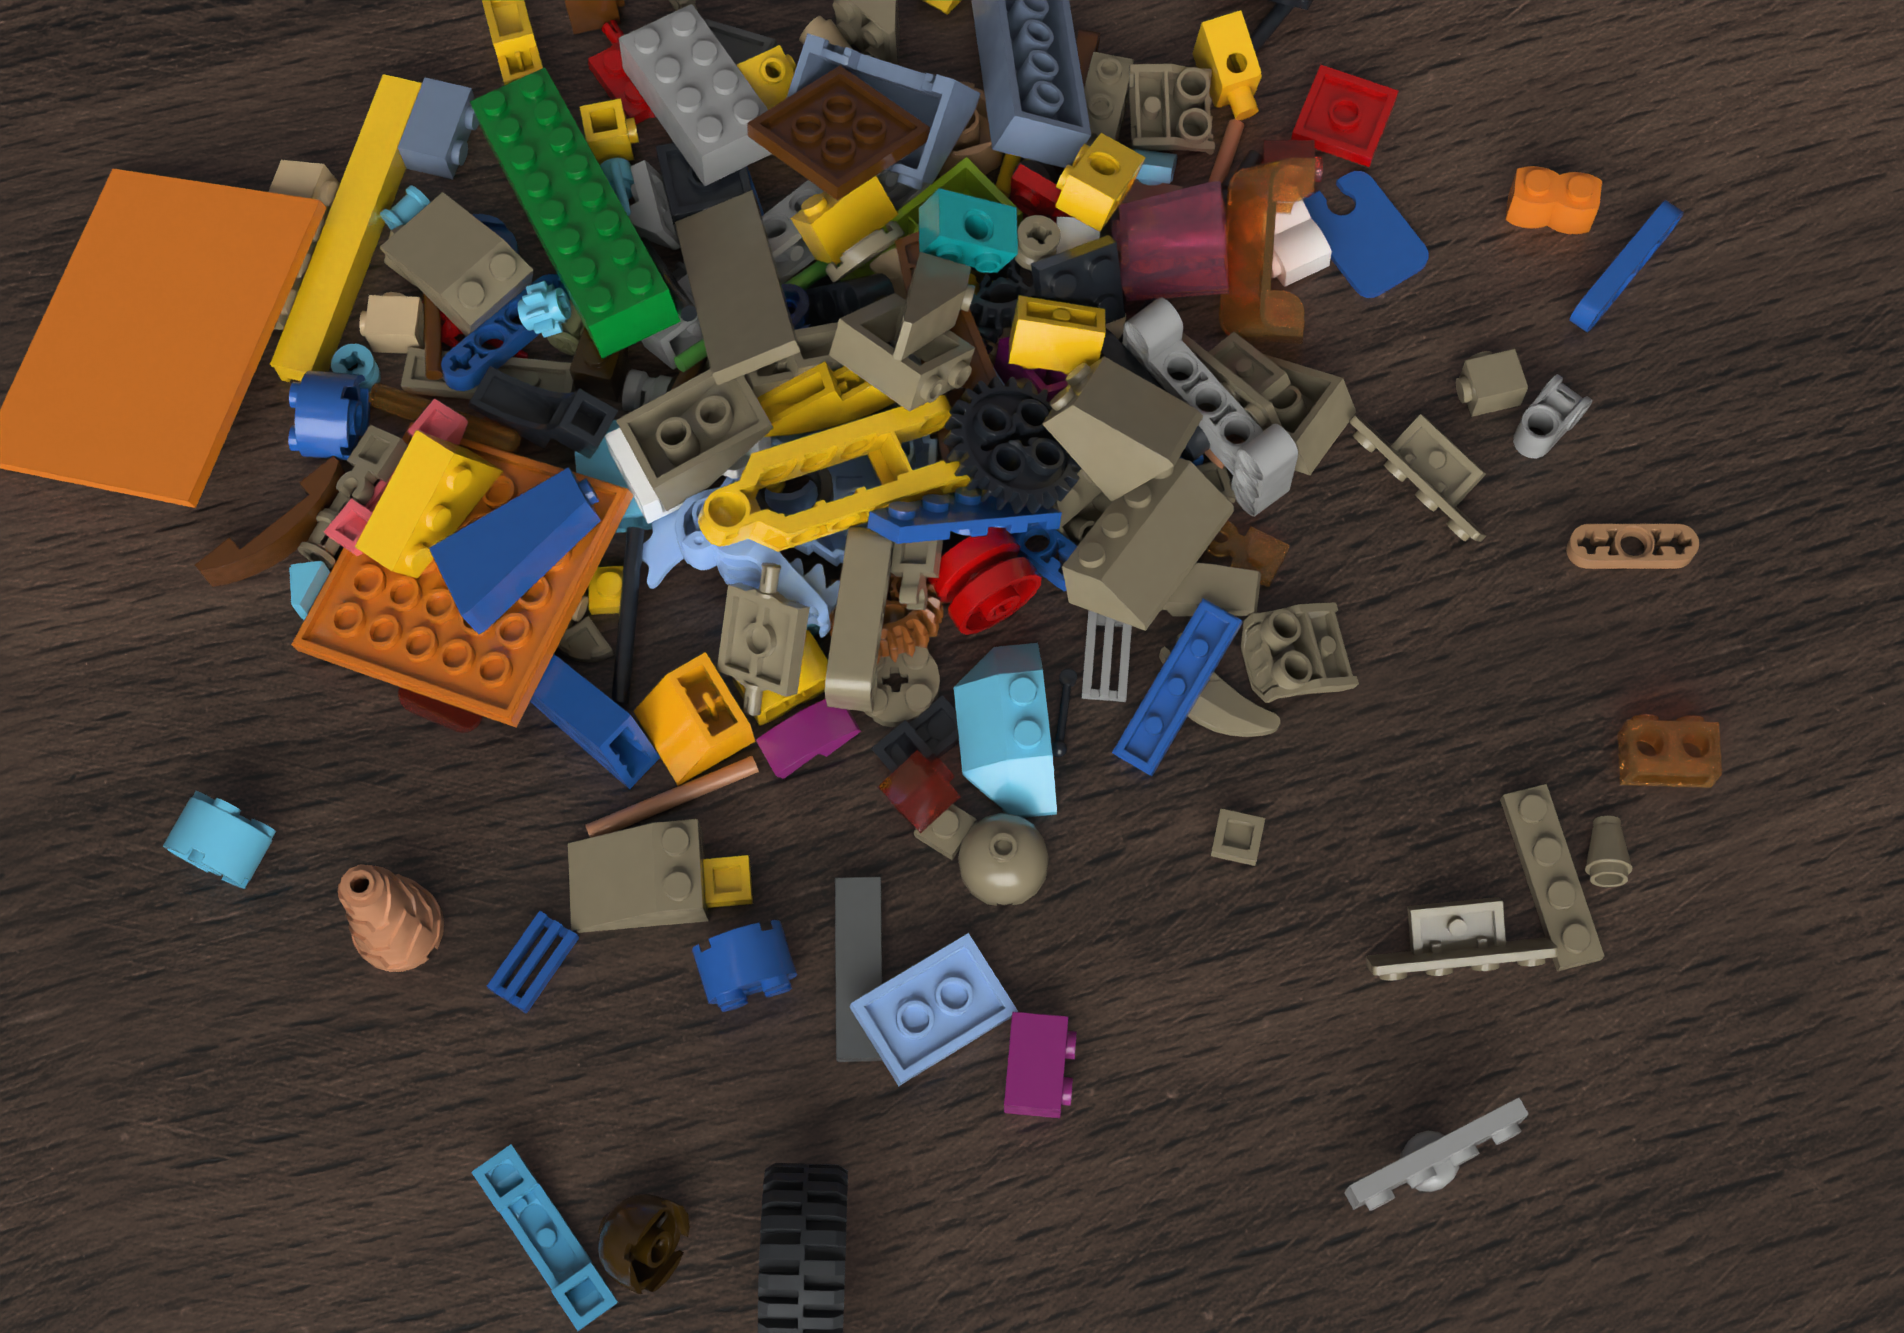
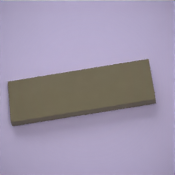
M751 190L676 221L675 226L697 309L700 328L711 372L717 385L799 353L800 347L758 201L753 191Z

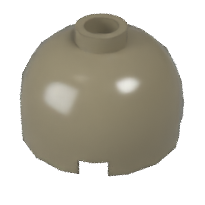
M999 813L986 816L971 826L961 842L958 863L962 881L973 896L989 905L1012 904L1013 906L1022 904L1037 894L1046 880L1049 855L1046 842L1034 824L1019 815Z

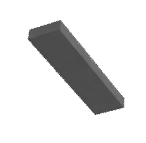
M881 877L835 878L837 1062L883 1061L849 1007L852 1002L883 984Z

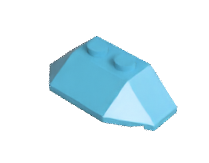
M1038 643L993 647L954 686L962 775L1007 814L1019 815L1022 818L1056 815L1053 754L1044 675Z

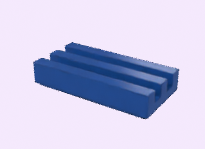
M539 910L490 980L487 988L527 1014L571 951L579 936ZM544 927H546L548 930L546 931L544 936L541 938L537 946L534 948L530 956L527 958V960L525 961L521 969L518 971L514 979L511 981L507 989L504 988L503 986L505 985L507 980L510 978V976L512 975L516 967L519 965L523 957L526 955L530 947L533 945L537 937L540 935ZM557 935L563 938L523 997L516 996Z

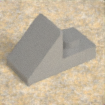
M646 160L630 166L634 179V184L631 185V192L636 203L629 206L631 214L628 217L639 237H645L651 242L672 250L681 248L676 226L672 223L662 176Z

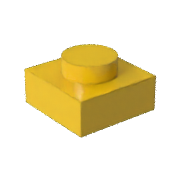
M623 566L597 567L588 585L589 611L591 615L619 613Z
M749 855L703 859L705 902L707 908L753 904Z

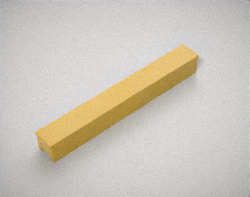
M385 74L382 75L270 363L282 381L290 382L291 379L301 381L304 374L309 370L329 372L331 360L337 351L385 225L380 212L384 209H391L406 170L398 150V145L422 83Z

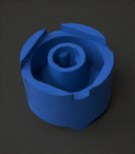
M309 370L304 374L301 382H292L289 391V404L291 408H295V425H292L289 431L288 442L290 450L299 451L303 457L329 459L334 456L337 460H347L357 446L359 436H363L369 427L368 388H360L359 383L366 380L365 377L360 374Z
M772 920V930L762 931L760 923H755L716 935L708 939L711 948L705 951L702 950L699 944L692 948L709 1004H718L721 1011L725 1012L748 1004L746 998L748 995L763 991L766 997H773L792 989L790 980L797 976V972L781 921Z

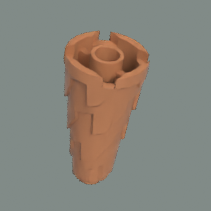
M357 865L350 868L343 875L341 882L338 884V897L346 910L345 916L349 922L348 927L352 935V941L364 960L378 969L389 972H403L414 969L429 960L427 955L434 947L438 949L444 932V918L437 900L426 888L400 874L395 875L383 867L372 865Z

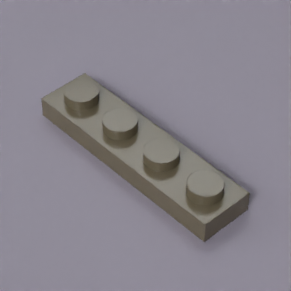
M408 347L401 382L404 393L471 400L478 386L467 391H456L449 388L445 383L444 375L439 380L426 378L425 349ZM442 351V358L449 351ZM511 357L497 369L515 379L545 390L572 393L576 389L569 371L571 363Z
M1547 784L1504 794L1500 801L1545 937L1558 947V957L1552 958L1556 971L1602 960L1604 953Z

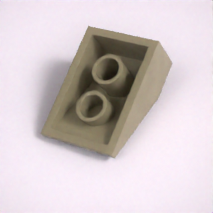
M443 192L380 246V249L466 337L526 289L527 286L532 284L533 269L509 244Z
M1263 354L1284 370L1291 384L1269 402L1274 406L1282 427L1292 437L1297 446L1298 458L1295 471L1311 475L1356 413L1343 378ZM1209 403L1198 405V408L1205 412L1217 410L1214 405ZM1236 435L1239 438L1243 439V441L1245 442V439L1242 436Z
M711 369L616 420L652 489L666 511L683 503L686 498L709 488L773 429L771 422L744 375L717 385Z
M698 819L650 823L568 843L571 931L583 933L709 921L708 908L705 902L703 859H705L704 833Z

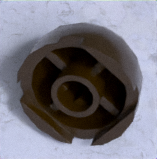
M639 1194L624 1199L603 1217L599 1225L598 1251L600 1263L614 1281L637 1294H643L641 1291L643 1289L650 1292L658 1290L671 1277L684 1252L680 1250L675 1251L679 1243L680 1234L686 1237L689 1235L688 1213L682 1205L655 1195Z

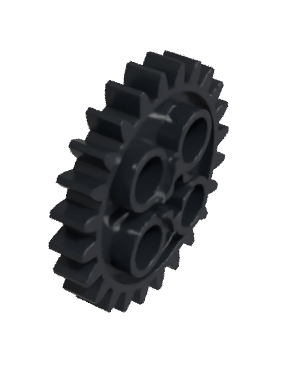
M996 376L993 377L988 385L980 380L972 390L967 388L949 411L951 416L944 424V427L950 432L943 439V443L954 448L946 458L949 461L960 462L961 465L954 474L955 476L968 475L971 479L966 486L968 491L976 487L982 489L980 501L985 502L990 496L996 498L997 510H1001L1007 502L1011 503L1014 514H1019L1025 505L1031 514H1035L1042 505L1049 510L1057 500L1061 502L1080 479L1077 473L1082 468L1043 425V422L1052 410L1050 403L1046 401L1048 396L1047 389L1042 390L1036 395L1033 393L1031 381H1028L1021 389L1018 388L1015 377H1010L1003 386L1000 379Z

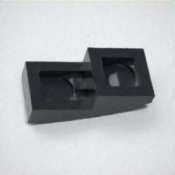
M942 695L911 722L908 723L907 720H904L871 749L895 778L902 783L932 764L959 743L956 710Z

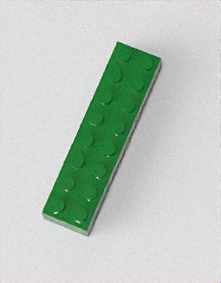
M546 68L537 70L470 101L491 150L601 358H605L681 322L666 283Z

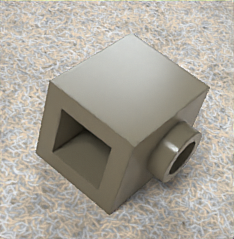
M1515 349L1495 354L1490 351H1484L1471 356L1468 360H1465L1461 374L1456 379L1458 398L1461 403H1467L1471 417L1520 406L1528 389Z

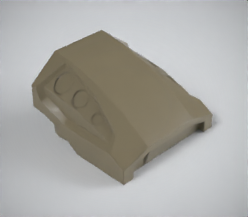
M1130 64L1129 98L1132 149L1148 151L1189 150L1206 152L1209 155H1213L1215 141H1213V134H1211L1213 116H1210L1212 98L1209 95L1212 70L1175 64Z
M1336 602L1298 604L1274 611L1252 613L1243 621L1242 655L1251 688L1265 703L1296 695L1340 692L1353 689L1359 685L1357 676L1352 674L1335 613L1338 611Z

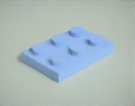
M969 933L855 1000L849 1006L898 1086L1010 1019L1012 1012H1018Z

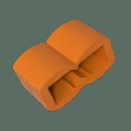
M1527 166L1518 168L1508 194L1505 220L1522 228L1534 229L1548 226L1565 234L1587 233L1591 229L1600 206L1602 180L1582 172H1568L1559 175L1544 167Z

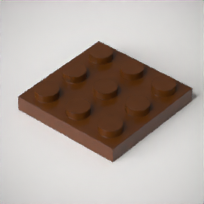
M839 65L748 122L747 132L749 138L838 201L927 142L930 127Z

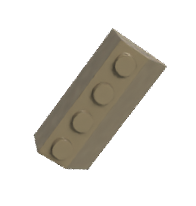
M1179 458L1174 467L1112 501L1066 560L1062 570L1069 603L1146 631L1234 512L1233 504L1191 461Z

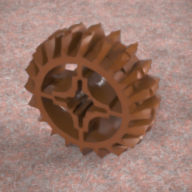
M890 573L877 664L885 656H890L896 663L901 653H906L913 658L915 646L927 648L930 641L929 637L937 636L939 623H942V618L944 617L942 605L944 602L938 600L933 585L927 582V577L928 599L926 610H908L907 604L899 603V593L903 577H896L893 573ZM840 579L831 580V585ZM836 606L829 615L831 623V637L834 625Z

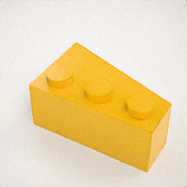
M416 430L355 548L393 572L418 578L433 560L429 548L449 537L457 530L503 470L465 447Z

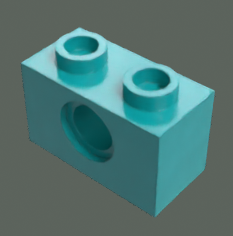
M939 188L919 207V253L923 252L974 267L982 273H997L1018 255L1017 207Z

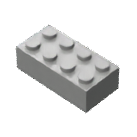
M692 4L619 38L623 70L704 186L772 154L749 138L747 132V123L768 110Z

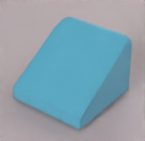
M323 561L291 564L289 568L291 605L303 620H305L330 573V570Z

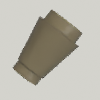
M1600 816L1593 820L1585 871L1590 875L1591 883L1596 886H1621L1628 881V874L1632 871L1621 820L1615 816Z

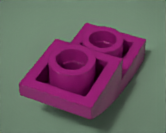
M826 699L781 722L757 738L756 741L775 776L784 779L817 754L827 757L860 733L861 730L850 710L827 707Z

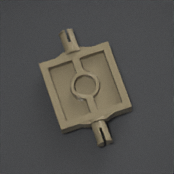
M762 563L759 589L743 583L729 584L727 590L717 671L734 677L741 685H744L745 695L742 712L751 716L761 714L763 691L769 690L785 697L795 695L798 692L810 607L788 600L777 591L781 566L775 563Z

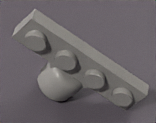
M1517 1098L1446 1136L1436 1131L1417 1133L1405 1144L1400 1153L1399 1160L1349 1185L1344 1193L1353 1210L1366 1204L1369 1211H1372L1394 1199L1395 1196L1392 1190L1406 1182L1412 1189L1416 1188L1419 1191L1433 1192L1440 1190L1454 1179L1459 1170V1165L1480 1154L1476 1148L1477 1145L1491 1138L1498 1145L1522 1132L1518 1124L1529 1114L1520 1098Z

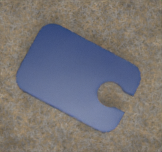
M1353 171L1336 180V185L1340 191L1352 198L1355 203L1354 210L1347 215L1332 213L1327 206L1326 198L1320 190L1303 201L1311 219L1318 225L1332 251L1331 260L1360 296L1366 298L1380 296L1420 272L1426 266L1429 253L1425 244L1369 174L1362 171Z

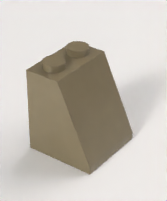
M1104 356L1090 366L1084 362L1069 373L1066 377V381L1069 384L1050 401L1052 410L1046 417L1043 425L1112 502L1174 467L1202 420L1203 415L1196 408Z

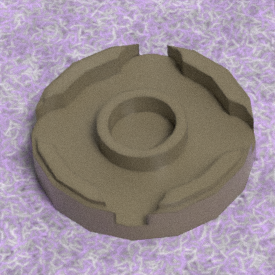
M893 220L886 224L889 233L886 234L883 228L879 231L877 229L842 253L843 256L839 258L841 260L840 267H837L834 262L828 264L825 271L832 282L836 283L893 245L896 240L903 237L905 232L898 222Z

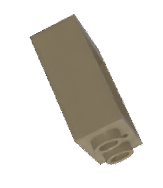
M894 293L840 318L829 356L899 405L911 411L927 402H933L938 396L954 388L962 387L971 374L970 362L975 347L948 330L913 353L926 363L919 366L907 357L902 361L893 359L894 348L887 343L897 340L906 302L905 299Z

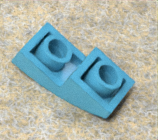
M1134 149L1135 152L1146 157L1136 178L1139 182L1146 185H1159L1161 183L1170 184L1173 181L1177 154Z

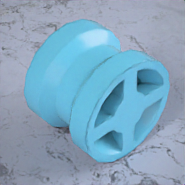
M347 344L335 352L331 360L333 372L363 375L366 380L359 383L360 388H368L369 394L378 387L381 380V372L370 350L360 344ZM358 363L357 368H354L352 371L348 370Z

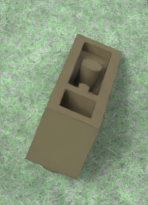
M923 252L919 253L905 302L893 359L902 361L954 327L960 310L968 312L975 290L974 285L968 284L970 266Z

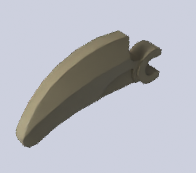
M1182 633L1177 636L1175 643H1177ZM1165 646L1159 654L1163 664L1170 655V651ZM1213 672L1188 715L1197 724L1214 732L1239 737L1272 734L1278 730L1281 724L1277 714L1257 706L1240 695L1215 672Z

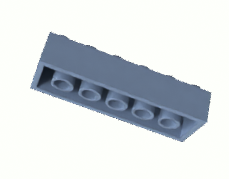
M971 0L992 150L1066 168L1068 164L1071 165L1074 162L1083 144H1086L1091 137L1069 0Z

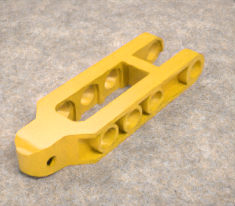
M940 395L933 402H927L911 411L900 406L752 453L737 482L719 488L708 496L698 515L699 527L705 538L711 544L717 546H727L751 539L779 552L849 529L850 526L867 523L869 511L889 507L891 502H912L921 500L927 494L944 495L955 492L959 487H966L971 480L968 475L955 476L954 474L961 465L960 462L954 461L946 464L943 460L912 470L901 447L902 443L930 435L945 428L944 424L951 416L949 411L952 407L947 397ZM864 455H868L881 483L880 486L866 490L865 486L857 488L853 495L826 503L825 500L817 501L813 508L786 517L783 513L778 514L769 509L761 510L756 500L759 489Z

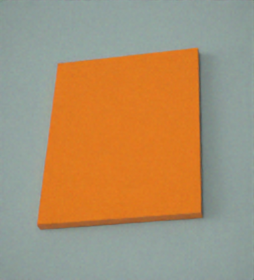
M112 169L0 408V469L196 508L326 211V206L318 199Z

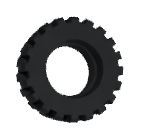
M774 1163L765 1169L759 1252L758 1333H843L848 1170L839 1164Z

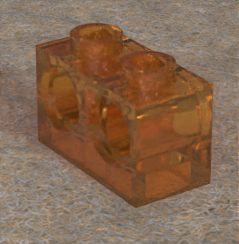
M1642 714L1632 717L1631 720L1627 719L1618 732L1620 785L1711 788L1722 775L1719 722H1704V718L1700 716H1683L1676 721L1659 720V717L1656 715ZM1644 741L1651 744L1655 749L1656 756H1647L1641 753L1636 742ZM1682 743L1696 745L1701 752V757L1696 758L1688 755L1684 751Z

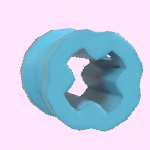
M413 185L406 189L407 195L390 210L384 209L380 212L381 218L391 230L400 225L404 226L431 203Z

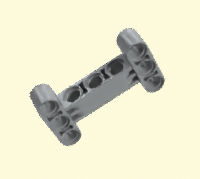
M1159 297L1124 323L1122 344L1169 394L1196 408L1203 415L1199 427L1208 438L1210 443L1209 449L1232 473L1231 489L1232 491L1234 490L1235 499L1249 515L1255 517L1290 490L1298 458L1297 446L1288 432L1278 424H1272L1266 430H1262L1182 341L1183 322L1181 317L1169 301ZM1181 372L1185 373L1189 378L1178 381L1170 377V374ZM1209 403L1214 405L1217 410L1205 412L1199 409L1198 405ZM1232 434L1240 435L1245 439V442L1234 444L1229 442L1226 436Z

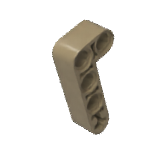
M850 526L847 533L826 671L825 698L827 707L873 713L878 680L877 661L894 542L867 527Z

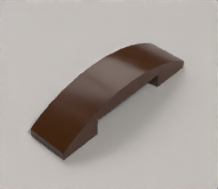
M332 456L299 483L307 497L244 547L239 549L229 537L196 563V568L207 582L214 587L254 576L284 560L298 549L301 542H306L318 523L316 520L318 513L325 508L329 509L339 493L336 485L341 476L345 474L339 461Z

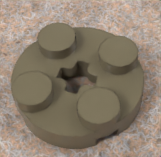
M915 646L913 658L906 653H901L896 663L890 656L881 658L877 664L878 680L873 713L865 712V714L872 717L874 722L882 726L897 727L904 720H907L908 723L911 722L938 699L940 692L939 670L927 648ZM892 673H899L901 677L908 679V683L901 684L899 692H892L890 685H883L884 679L890 678Z

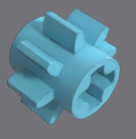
M545 281L527 286L528 295L522 296V299L518 302V313L523 326L528 331L534 330L535 334L542 333L544 338L563 332L561 324L571 317V305L562 288L555 289L553 284L547 286Z

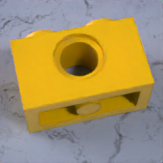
M1100 133L1091 146L1083 144L1072 166L1068 164L1062 172L1056 188L1061 190V194L1055 207L1100 232L1132 189L1146 157Z

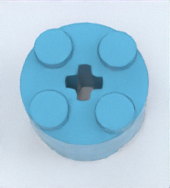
M195 791L168 835L163 847L168 848V851L197 868L218 876L222 874V880L245 889L268 850L276 831L258 820L251 819L250 821L239 815L241 812L239 808L222 799L216 798L214 800L201 792Z

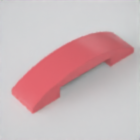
M434 398L407 432L413 437L415 431L419 430L459 445L468 421L465 417ZM392 475L387 482L382 480L378 482L374 487L373 496L367 504H359L351 498L324 533L356 556L362 554L363 552L355 548V545Z

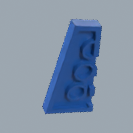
M959 487L953 493L944 495L927 494L921 500L891 502L889 507L869 511L867 528L897 544L950 539V531L971 537L987 536L988 527L1006 528L1009 533L1027 532L1028 523L1042 524L1041 527L1045 530L1060 529L1062 512L1052 507L1047 510L1042 505L1035 514H1031L1025 505L1019 514H1014L1010 502H1007L1001 510H997L995 497L990 496L985 502L980 501L982 489L979 487L969 491L966 487Z

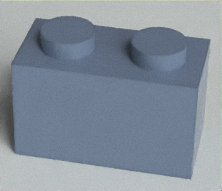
M424 77L398 145V150L406 169L453 180L458 165L462 166L466 160L468 153L467 141L471 130H476L479 125L470 101L475 99L472 88Z

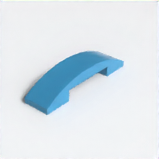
M512 1144L471 1172L552 1289L551 1292L577 1331H580L619 1303L565 1219Z

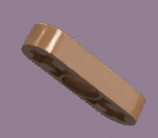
M1584 524L1573 531L1567 543L1566 552L1573 564L1585 569H1677L1685 567L1691 562L1698 551L1699 539L1695 531L1684 524ZM1629 536L1638 538L1644 545V553L1639 556L1628 555L1621 547V540ZM1609 537L1613 538L1611 547L1605 546ZM1584 538L1590 539L1592 546H1599L1596 547L1593 554H1587L1586 548L1579 546ZM1672 538L1678 539L1679 545L1686 546L1681 554H1676L1674 547L1667 546ZM1660 546L1656 555H1653L1654 547Z

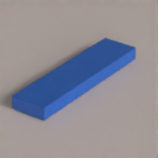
M1204 598L1202 599L1112 751L1115 756L1151 777L1153 776L1243 623L1241 619Z

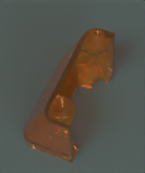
M1293 157L1247 167L1236 172L1230 179L1226 207L1229 286L1221 287L1219 307L1220 326L1227 336L1235 332L1246 341L1303 344L1305 326L1304 306L1293 293L1271 290L1276 214L1291 215L1295 202L1303 200L1309 194H1314L1316 158Z

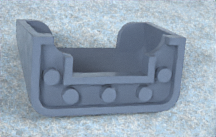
M807 33L786 99L841 65L930 127V133L924 145L885 170L899 174L898 183L918 190L922 189L923 183L932 185L974 114L981 93L954 79L938 74L936 76L929 73L924 74L861 54L847 47L834 46L827 39Z

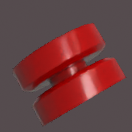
M989 527L987 536H969L959 542L941 557L939 578L927 577V582L933 585L938 600L945 604L950 603L948 615L960 633L965 635L979 633L1002 622L1023 607L1041 586L1042 577L1029 559L1018 557L1020 545L1006 528Z

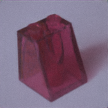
M1221 181L1208 182L1119 205L1120 220L1112 221V233L1117 246H1121L1119 267L1126 301L1229 293L1226 211Z

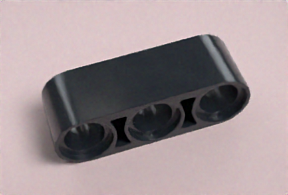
M883 273L862 276L798 291L793 298V312L797 322L802 327L805 325L814 327L839 322L840 318L892 295L895 291L892 282Z

